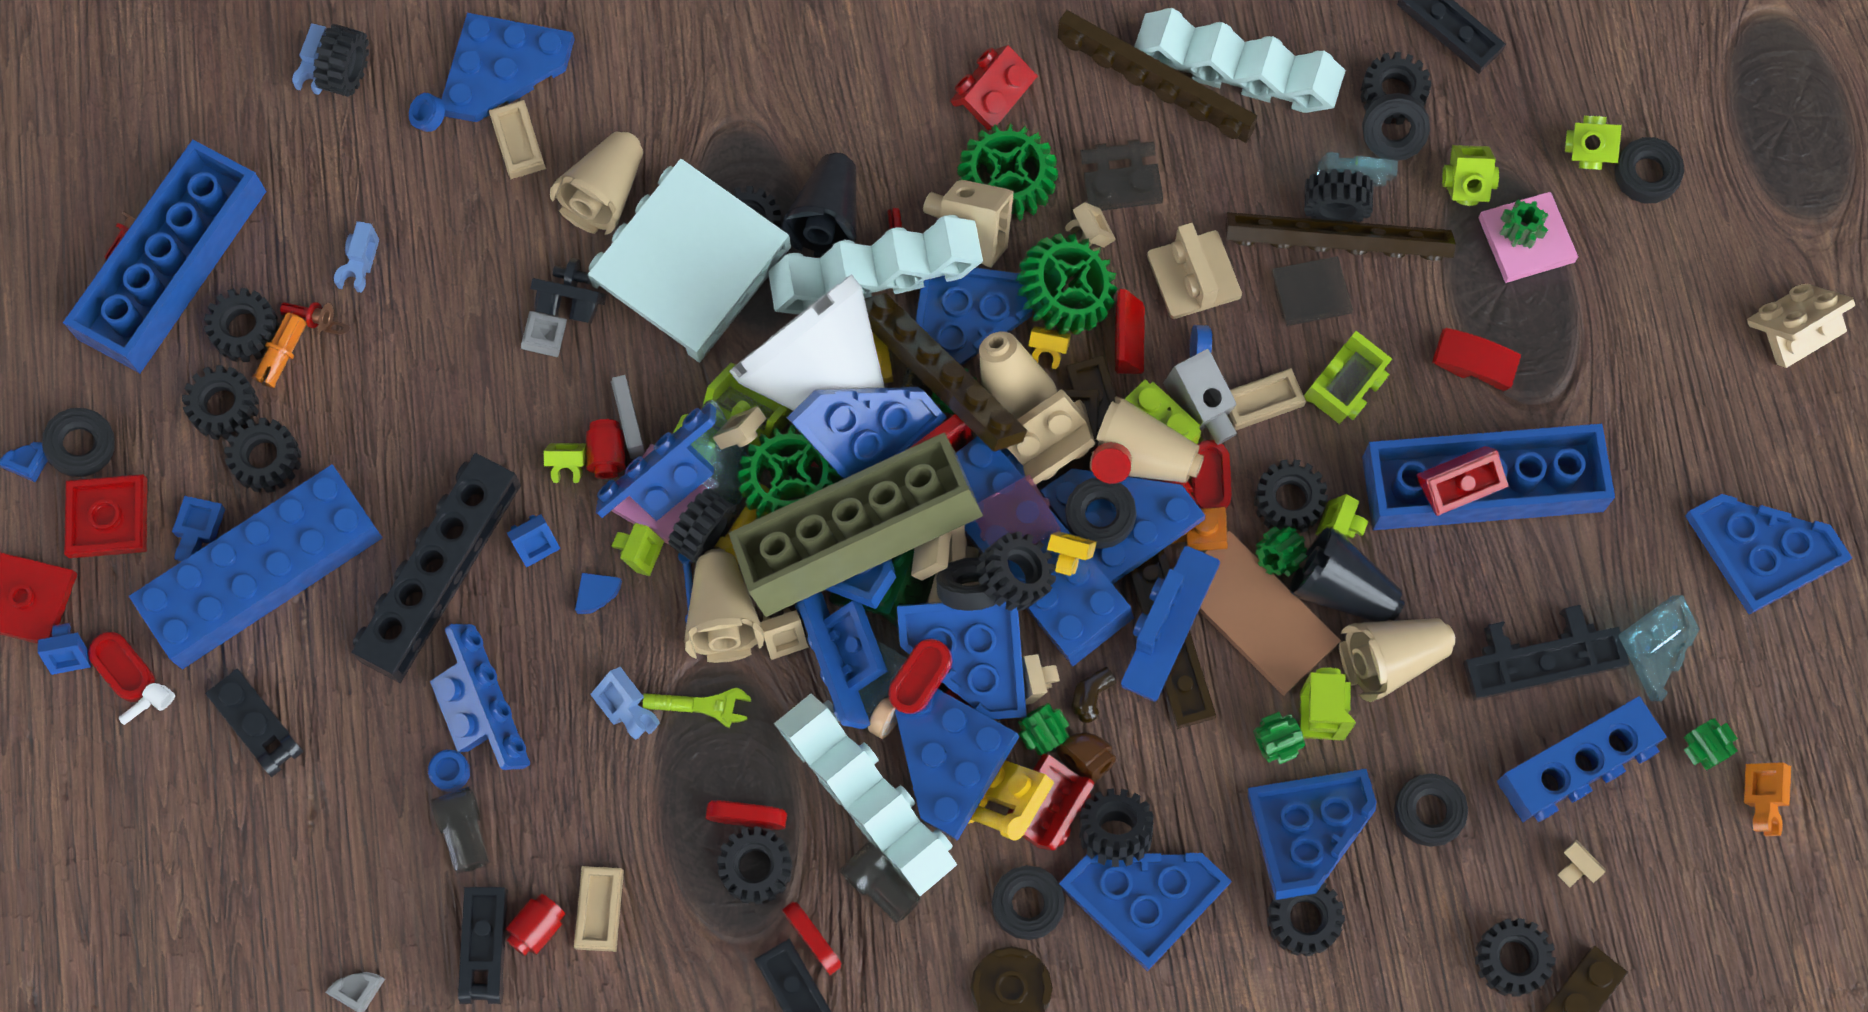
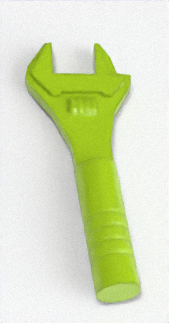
M733 688L719 695L705 698L644 693L643 695L644 709L703 713L714 717L728 728H730L732 723L747 720V716L733 714L736 699L751 702V697L739 688Z

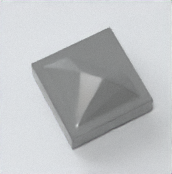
M529 311L521 349L558 357L567 319Z

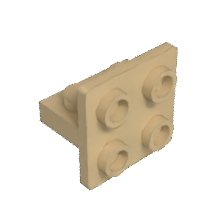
M1193 223L1179 226L1175 242L1151 249L1147 253L1148 261L1171 319H1177L1239 300L1242 296V291L1222 240L1216 230L1197 235Z
M1801 284L1792 288L1788 295L1778 301L1763 305L1759 312L1749 317L1747 321L1749 327L1766 332L1776 364L1787 368L1847 332L1842 313L1854 307L1855 302L1853 297L1811 284Z
M1063 389L1059 390L1017 419L1027 429V433L1022 443L1007 448L1023 465L1026 481L1031 486H1035L1042 480L1050 479L1056 474L1058 469L1073 459L1083 457L1095 445L1085 405L1081 400L1073 402Z

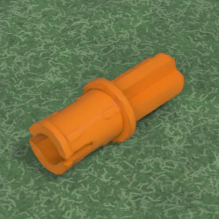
M287 313L284 316L271 343L266 342L265 347L268 349L255 374L252 376L254 380L261 384L264 381L266 383L265 386L275 388L276 382L288 359L292 360L294 358L292 352L306 326L304 319L292 313Z

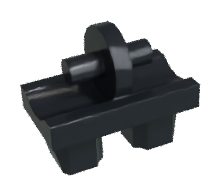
M571 258L566 268L554 266L553 277L564 279V284L536 278L532 279L530 289L537 290L535 297L536 312L558 316L561 297L573 298L569 319L592 324L598 304L605 305L607 294L577 287L578 282L591 283L588 272L581 271V261L579 259Z

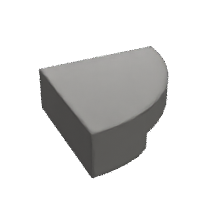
M370 972L355 973L336 980L325 993L356 1012H365L385 979Z

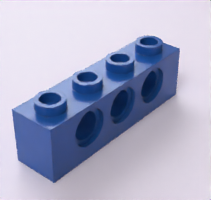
M1638 696L1506 772L1497 783L1522 823L1532 817H1535L1539 823L1559 811L1556 806L1558 802L1568 797L1574 803L1592 792L1593 790L1589 784L1600 778L1606 784L1626 772L1623 765L1635 758L1641 764L1658 754L1660 751L1657 745L1667 736L1641 697ZM1610 735L1617 736L1624 742V752L1616 751L1611 747L1609 743ZM1575 756H1586L1591 762V771L1580 769L1576 764ZM1542 774H1550L1557 780L1558 791L1548 790L1543 785L1541 780Z

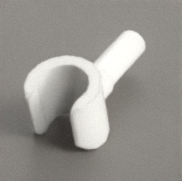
M149 684L142 693L143 698L118 718L125 725L151 704L161 711L172 703L175 694L165 685Z

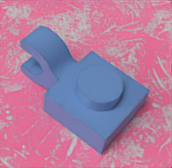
M311 23L299 54L302 59L301 64L292 78V82L297 90H301L304 81L313 79L311 89L314 94L319 95L322 89L317 88L318 86L315 85L314 81L316 78L313 75V71L317 68V66H314V59H318L317 47L322 45L320 42L322 35L326 36L325 26Z
M357 221L354 233L348 235L345 244V254L348 256L349 262L339 267L334 275V282L339 289H343L344 282L348 277H356L354 288L360 293L364 290L366 272L370 273L379 243V237L372 224Z
M621 667L609 671L590 694L612 724L615 725L623 722L627 732L635 740L639 739L645 731L651 734L660 724L654 713L638 705L644 697Z

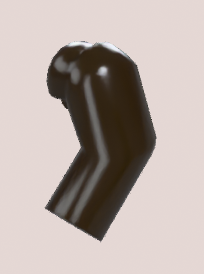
M1104 667L1082 680L1075 688L1072 709L1074 714L1078 715L1079 720L1083 723H1090L1098 717L1099 710L1096 707L1098 694L1116 684V680L1108 667Z

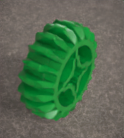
M1011 123L1007 125L1006 131H1000V128L995 124L992 127L991 135L981 129L978 133L979 141L974 139L968 141V150H962L960 154V162L962 163L957 167V175L961 177L959 180L984 184L977 173L980 165H984L987 168V173L991 175L988 185L1014 191L1011 214H1015L1016 218L1021 221L1025 210L1034 216L1037 213V204L1045 207L1048 203V195H1052L1055 192L1056 185L1054 182L1058 179V170L1054 167L1056 166L1057 159L1055 155L1049 154L1051 149L1049 142L1040 144L1041 136L1038 132L1029 137L1027 136L1028 129L1025 125L1019 132H1015ZM1027 160L1034 165L1038 173L1035 181L1031 180L1028 177L1029 173L1024 170Z
M1059 233L1050 239L1048 237L1041 239L1036 246H1032L1026 252V257L1019 264V268L1022 271L1017 275L1015 281L1023 285L1018 290L1017 296L1026 297L1028 300L1024 303L1023 310L1032 308L1035 312L1032 322L1039 321L1042 318L1045 320V330H1051L1056 325L1059 335L1066 334L1069 330L1072 335H1077L1083 330H1092L1097 326L1098 322L1101 323L1107 317V311L1115 303L1112 296L1116 294L1118 287L1110 282L1115 279L1117 273L1107 271L1106 267L1110 264L1111 259L1101 260L1098 256L1101 247L1091 250L1089 248V238L1083 239L1078 243L1075 233L1069 234L1065 239ZM1072 277L1067 289L1061 292V289L1066 285L1065 282ZM1060 303L1067 304V305L1070 306L1071 308H1068V307H1066V306H1064V305H1062V304H1060Z
M792 425L788 429V434L782 435L781 431L775 427L773 430L774 437L771 439L761 433L759 437L761 446L749 444L748 453L750 456H742L740 460L743 470H740L737 475L738 481L742 483L739 491L742 497L747 498L745 501L746 507L749 510L757 509L756 516L758 519L843 480L802 434H796V429ZM794 454L793 456H790V457H782V456H784V455ZM813 462L823 472L818 486L814 485L811 477L808 476L810 465ZM764 469L770 471V475L774 479L771 482V489L768 493L759 484ZM792 474H796L798 478L792 480ZM790 475V480H785L784 477ZM793 497H799V498H800V499H797V500L787 501L788 499L793 498Z

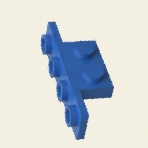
M709 403L702 410L696 408L691 411L683 420L682 427L673 434L670 432L664 434L655 443L654 450L645 458L639 456L634 459L626 468L625 474L616 482L610 480L603 485L597 494L596 513L603 518L630 496L653 519L658 521L714 474V467L691 444L715 424L716 408Z
M1185 546L1174 570L1169 569L1165 580L1158 577L1149 597L1150 600L1154 601V604L1148 615L1141 613L1133 630V635L1138 637L1136 651L1121 681L1122 688L1155 702L1158 700L1220 566L1219 559Z
M822 592L795 603L796 610L802 617L808 633V643L815 652L820 665L821 678L831 695L835 716L843 726L865 729L870 726V721L859 690L888 672L863 604L852 600L830 615Z
M450 624L445 628V632L458 663L432 679L430 683L457 751L468 752L489 739L499 767L502 770L526 768L530 765V761L526 753L525 743L516 729L512 719L511 708L504 699L497 681L496 671L489 662L480 633L472 624Z

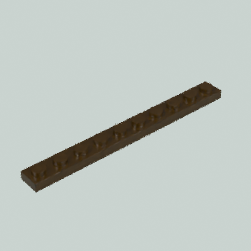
M1103 355L1066 365L1072 390L1099 391L1098 432L1109 405L1112 401L1115 402L1116 397ZM1164 549L1129 573L1141 613L1147 615L1154 604V601L1149 599L1153 586L1158 577L1165 580L1170 569ZM1190 631L1164 685L1177 729L1216 719L1215 709Z

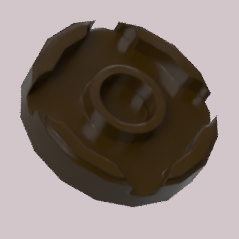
M1013 946L996 949L983 958L973 972L970 987L973 1005L978 1012H1045L1050 1005L1053 989L1050 972L1045 964L1029 950Z

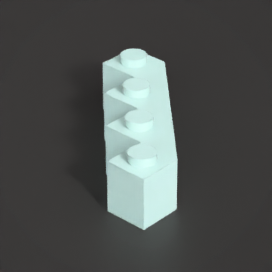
M1173 8L1146 13L1134 46L1173 69L1193 74L1192 79L1198 83L1219 89L1221 83H1226L1243 88L1241 95L1270 103L1271 97L1293 102L1291 109L1304 113L1334 108L1346 71L1325 51H1314L1295 56L1274 36H1266L1262 39L1245 42L1233 32L1229 25L1223 22L1195 28L1183 18L1179 11Z
M946 215L940 217L924 233L907 231L905 228H892L886 231L871 246L855 244L851 240H843L835 243L820 258L806 257L801 253H789L784 255L779 262L768 270L775 312L799 315L836 285L841 284L851 274L861 285L865 299L872 297L874 292L890 288L893 289L894 294L924 288V280L944 275L946 282L962 279L981 264L983 258L975 221L961 219L956 215Z
M809 694L774 723L802 762H806L819 778V782L839 805H842L851 815L856 826L875 848L878 847L890 861L891 867L899 877L921 896L957 865L948 852L953 847L939 829L932 832L920 822L911 809L916 803L903 786L900 785L895 789L882 777L875 767L879 759L865 742L858 746L846 735L834 714L833 704L829 700L822 703L814 695Z

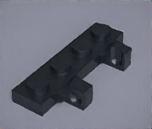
M1577 605L1560 611L1559 614L1565 618L1566 627L1564 629L1565 633L1558 636L1559 640L1520 648L1519 643L1511 645L1509 638L1504 636L1502 629L1505 624L1504 621L1489 624L1484 628L1488 646L1481 649L1483 656L1467 659L1463 662L1473 701L1626 668L1630 665L1620 628L1614 627L1596 631L1594 624L1586 625L1581 605Z

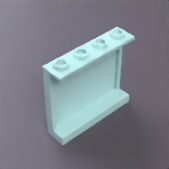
M680 159L674 167L669 166L665 169L659 178V186L652 195L647 194L640 200L635 209L636 215L628 224L623 223L615 231L612 237L613 243L606 252H600L593 258L589 265L590 272L588 276L594 288L597 289L601 286L686 348L687 354L700 363L769 276L768 270L789 251L791 244L789 234Z

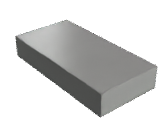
M622 375L613 377L611 384L630 458L634 460L639 456H643L645 450L626 376Z

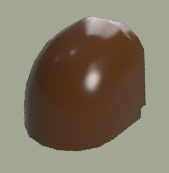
M1076 733L1056 747L1060 759L1071 771L1080 777H1089L1095 783L1109 771L1116 761V756L1111 753L1112 746L1096 734Z

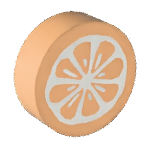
M889 697L884 698L876 706L869 719V732L881 739L886 738L897 724L896 709L891 704Z

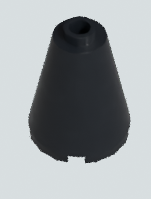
M843 153L826 154L821 158L783 219L781 230L789 234L790 244L801 252L803 247L813 250V257H822L839 241L851 240L854 243L856 242V165Z
M1326 527L1310 545L1305 553L1308 559L1303 569L1300 567L1296 570L1290 585V593L1297 598L1374 622L1387 621L1388 619L1394 621L1401 613L1405 601L1401 599L1402 590L1340 531L1332 527Z

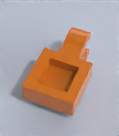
M1226 508L1201 509L1205 514V520L1171 543L1187 542L1189 547L1198 551L1228 549Z
M1784 762L1746 764L1744 803L1755 807L1753 830L1756 832L1763 831L1764 836H1781L1783 825L1778 806H1790L1791 766Z

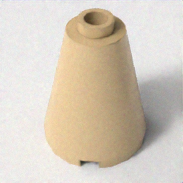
M614 132L561 175L550 188V198L552 202L557 198L562 205L559 210L562 216L575 226L589 233L595 234L598 229L606 230L604 235L610 234L619 224L643 156L640 141L629 132Z
M995 332L987 336L980 344L981 385L1014 418H1020L1057 392L1051 377L1011 333Z
M1117 396L1115 397V402L1112 401L1109 405L1096 438L1099 441L1098 446L1107 442H1116L1129 450L1132 457L1131 471L1128 475L1130 477L1186 483L1190 476L1197 478L1204 459L1203 455L1198 454L1199 445L1127 400ZM1091 456L1090 470L1092 471V468H1091L1092 456Z
M723 549L708 550L696 562L684 636L685 650L695 659H697L696 653L707 655V662L713 663L732 662L752 655V647L758 644L760 649L763 646L764 633L760 627L759 618L735 557Z
M1439 618L1353 623L1342 629L1341 634H1347L1346 641L1339 643V652L1343 669L1348 681L1351 682V686L1358 684L1364 691L1359 696L1363 700L1372 702L1382 699L1450 656L1455 645V634L1452 628Z

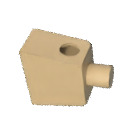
M959 180L956 181L945 196L930 192L924 202L923 212L937 218L946 215H956L961 219L974 220L983 258L981 264L992 268L1008 248L1014 191Z

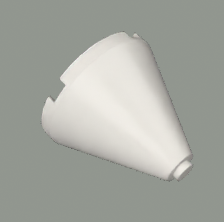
M851 274L841 284L828 291L772 335L761 346L742 359L729 372L739 384L793 411L814 390L885 388L861 285Z

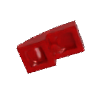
M1451 328L1442 329L1432 363L1463 379L1472 375L1501 391L1512 388L1521 354L1485 338Z

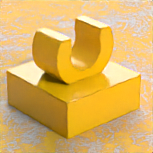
M1034 326L1028 345L1035 348L1031 356L1038 363L1039 355L1042 352H1049L1053 356L1052 369H1057L1061 361V353L1066 354L1071 333L1059 335L1057 330H1045L1043 327Z
M1060 531L1051 534L1047 550L1060 553L1055 572L1068 576L1075 574L1079 559L1088 560L1093 557L1097 541Z

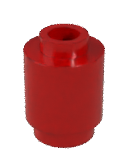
M599 419L592 421L589 424V430L586 432L587 470L594 473L596 478L612 479L617 477L618 473L626 468L625 437L623 430L620 429V422L616 420Z
M541 893L536 900L531 898L506 927L505 930L510 934L506 941L523 956H526L529 951L537 955L562 926L560 921L566 913L555 902Z

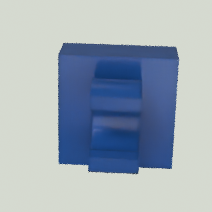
M542 514L538 516L531 515L529 521L518 527L513 525L511 531L507 532L526 568L561 549Z
M69 623L53 626L52 637L38 640V654L51 675L91 667L88 649L78 632L70 634L71 625Z

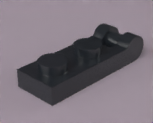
M238 668L205 693L271 777L282 770L280 766L289 758L296 759L304 752ZM278 739L281 745L269 753L266 747Z
M464 887L458 986L459 1004H473L474 1000H487L488 1004H502L503 970L508 890L505 887ZM475 972H488V983H475Z

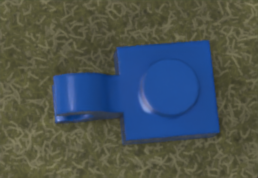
M184 496L172 530L176 537L182 538L175 552V560L182 562L199 551L202 542L210 544L216 539L226 510L221 503Z

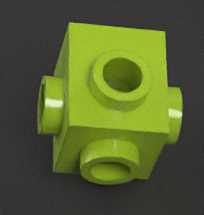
M1584 116L1583 123H1575V130H1567L1565 152L1572 153V160L1579 161V168L1602 170V162L1618 163L1622 125L1606 124L1607 117ZM1594 135L1600 139V146L1596 150H1589L1586 147L1585 141L1589 136Z
M1452 145L1450 165H1444L1442 185L1447 187L1453 201L1467 206L1477 205L1479 202H1490L1491 190L1497 189L1499 182V168L1495 167L1496 159L1490 147Z

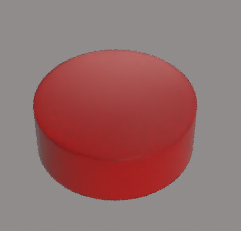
M1107 442L1095 449L1092 455L1091 468L1095 477L1100 481L1109 484L1119 483L1130 474L1132 457L1125 446L1116 442Z

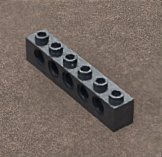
M477 453L473 455L470 462L465 461L459 468L456 475L457 483L450 494L443 495L438 502L435 510L437 515L431 525L424 527L420 531L415 541L416 549L409 560L405 559L399 565L394 576L395 583L388 594L383 593L374 607V617L367 627L364 626L358 631L354 638V649L351 653L358 661L398 683L402 682L521 487V483L514 472ZM472 495H484L483 500L478 505H466L467 500ZM455 526L464 527L462 534L458 538H446L451 528ZM434 559L443 560V565L438 571L426 572L429 562ZM414 592L423 593L422 599L418 604L414 606H407L405 604L410 594ZM395 625L402 626V631L397 638L392 640L385 639L386 631L390 627Z

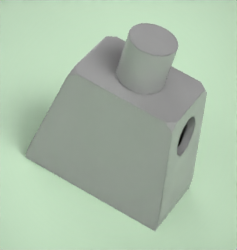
M1209 349L1174 366L1163 382L1172 399L1201 425L1200 430L1208 428L1217 445L1234 437L1237 432L1230 422L1228 415L1235 408L1236 401Z

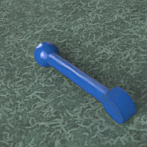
M678 553L679 561L683 564L687 608L689 611L693 586L691 570L693 562L681 553ZM687 613V615L685 616V622H686V624H687L688 613Z

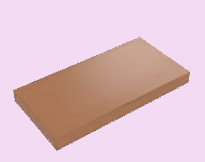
M1228 531V549L1208 550L1205 552V554L1219 559L1220 566L1199 612L1285 696L1339 645L1341 640L1299 598L1291 594L1290 590L1274 574L1266 573L1267 570L1263 566H1259V559L1234 534Z

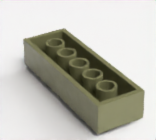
M944 432L731 531L729 536L748 592L765 617L983 517L961 463Z

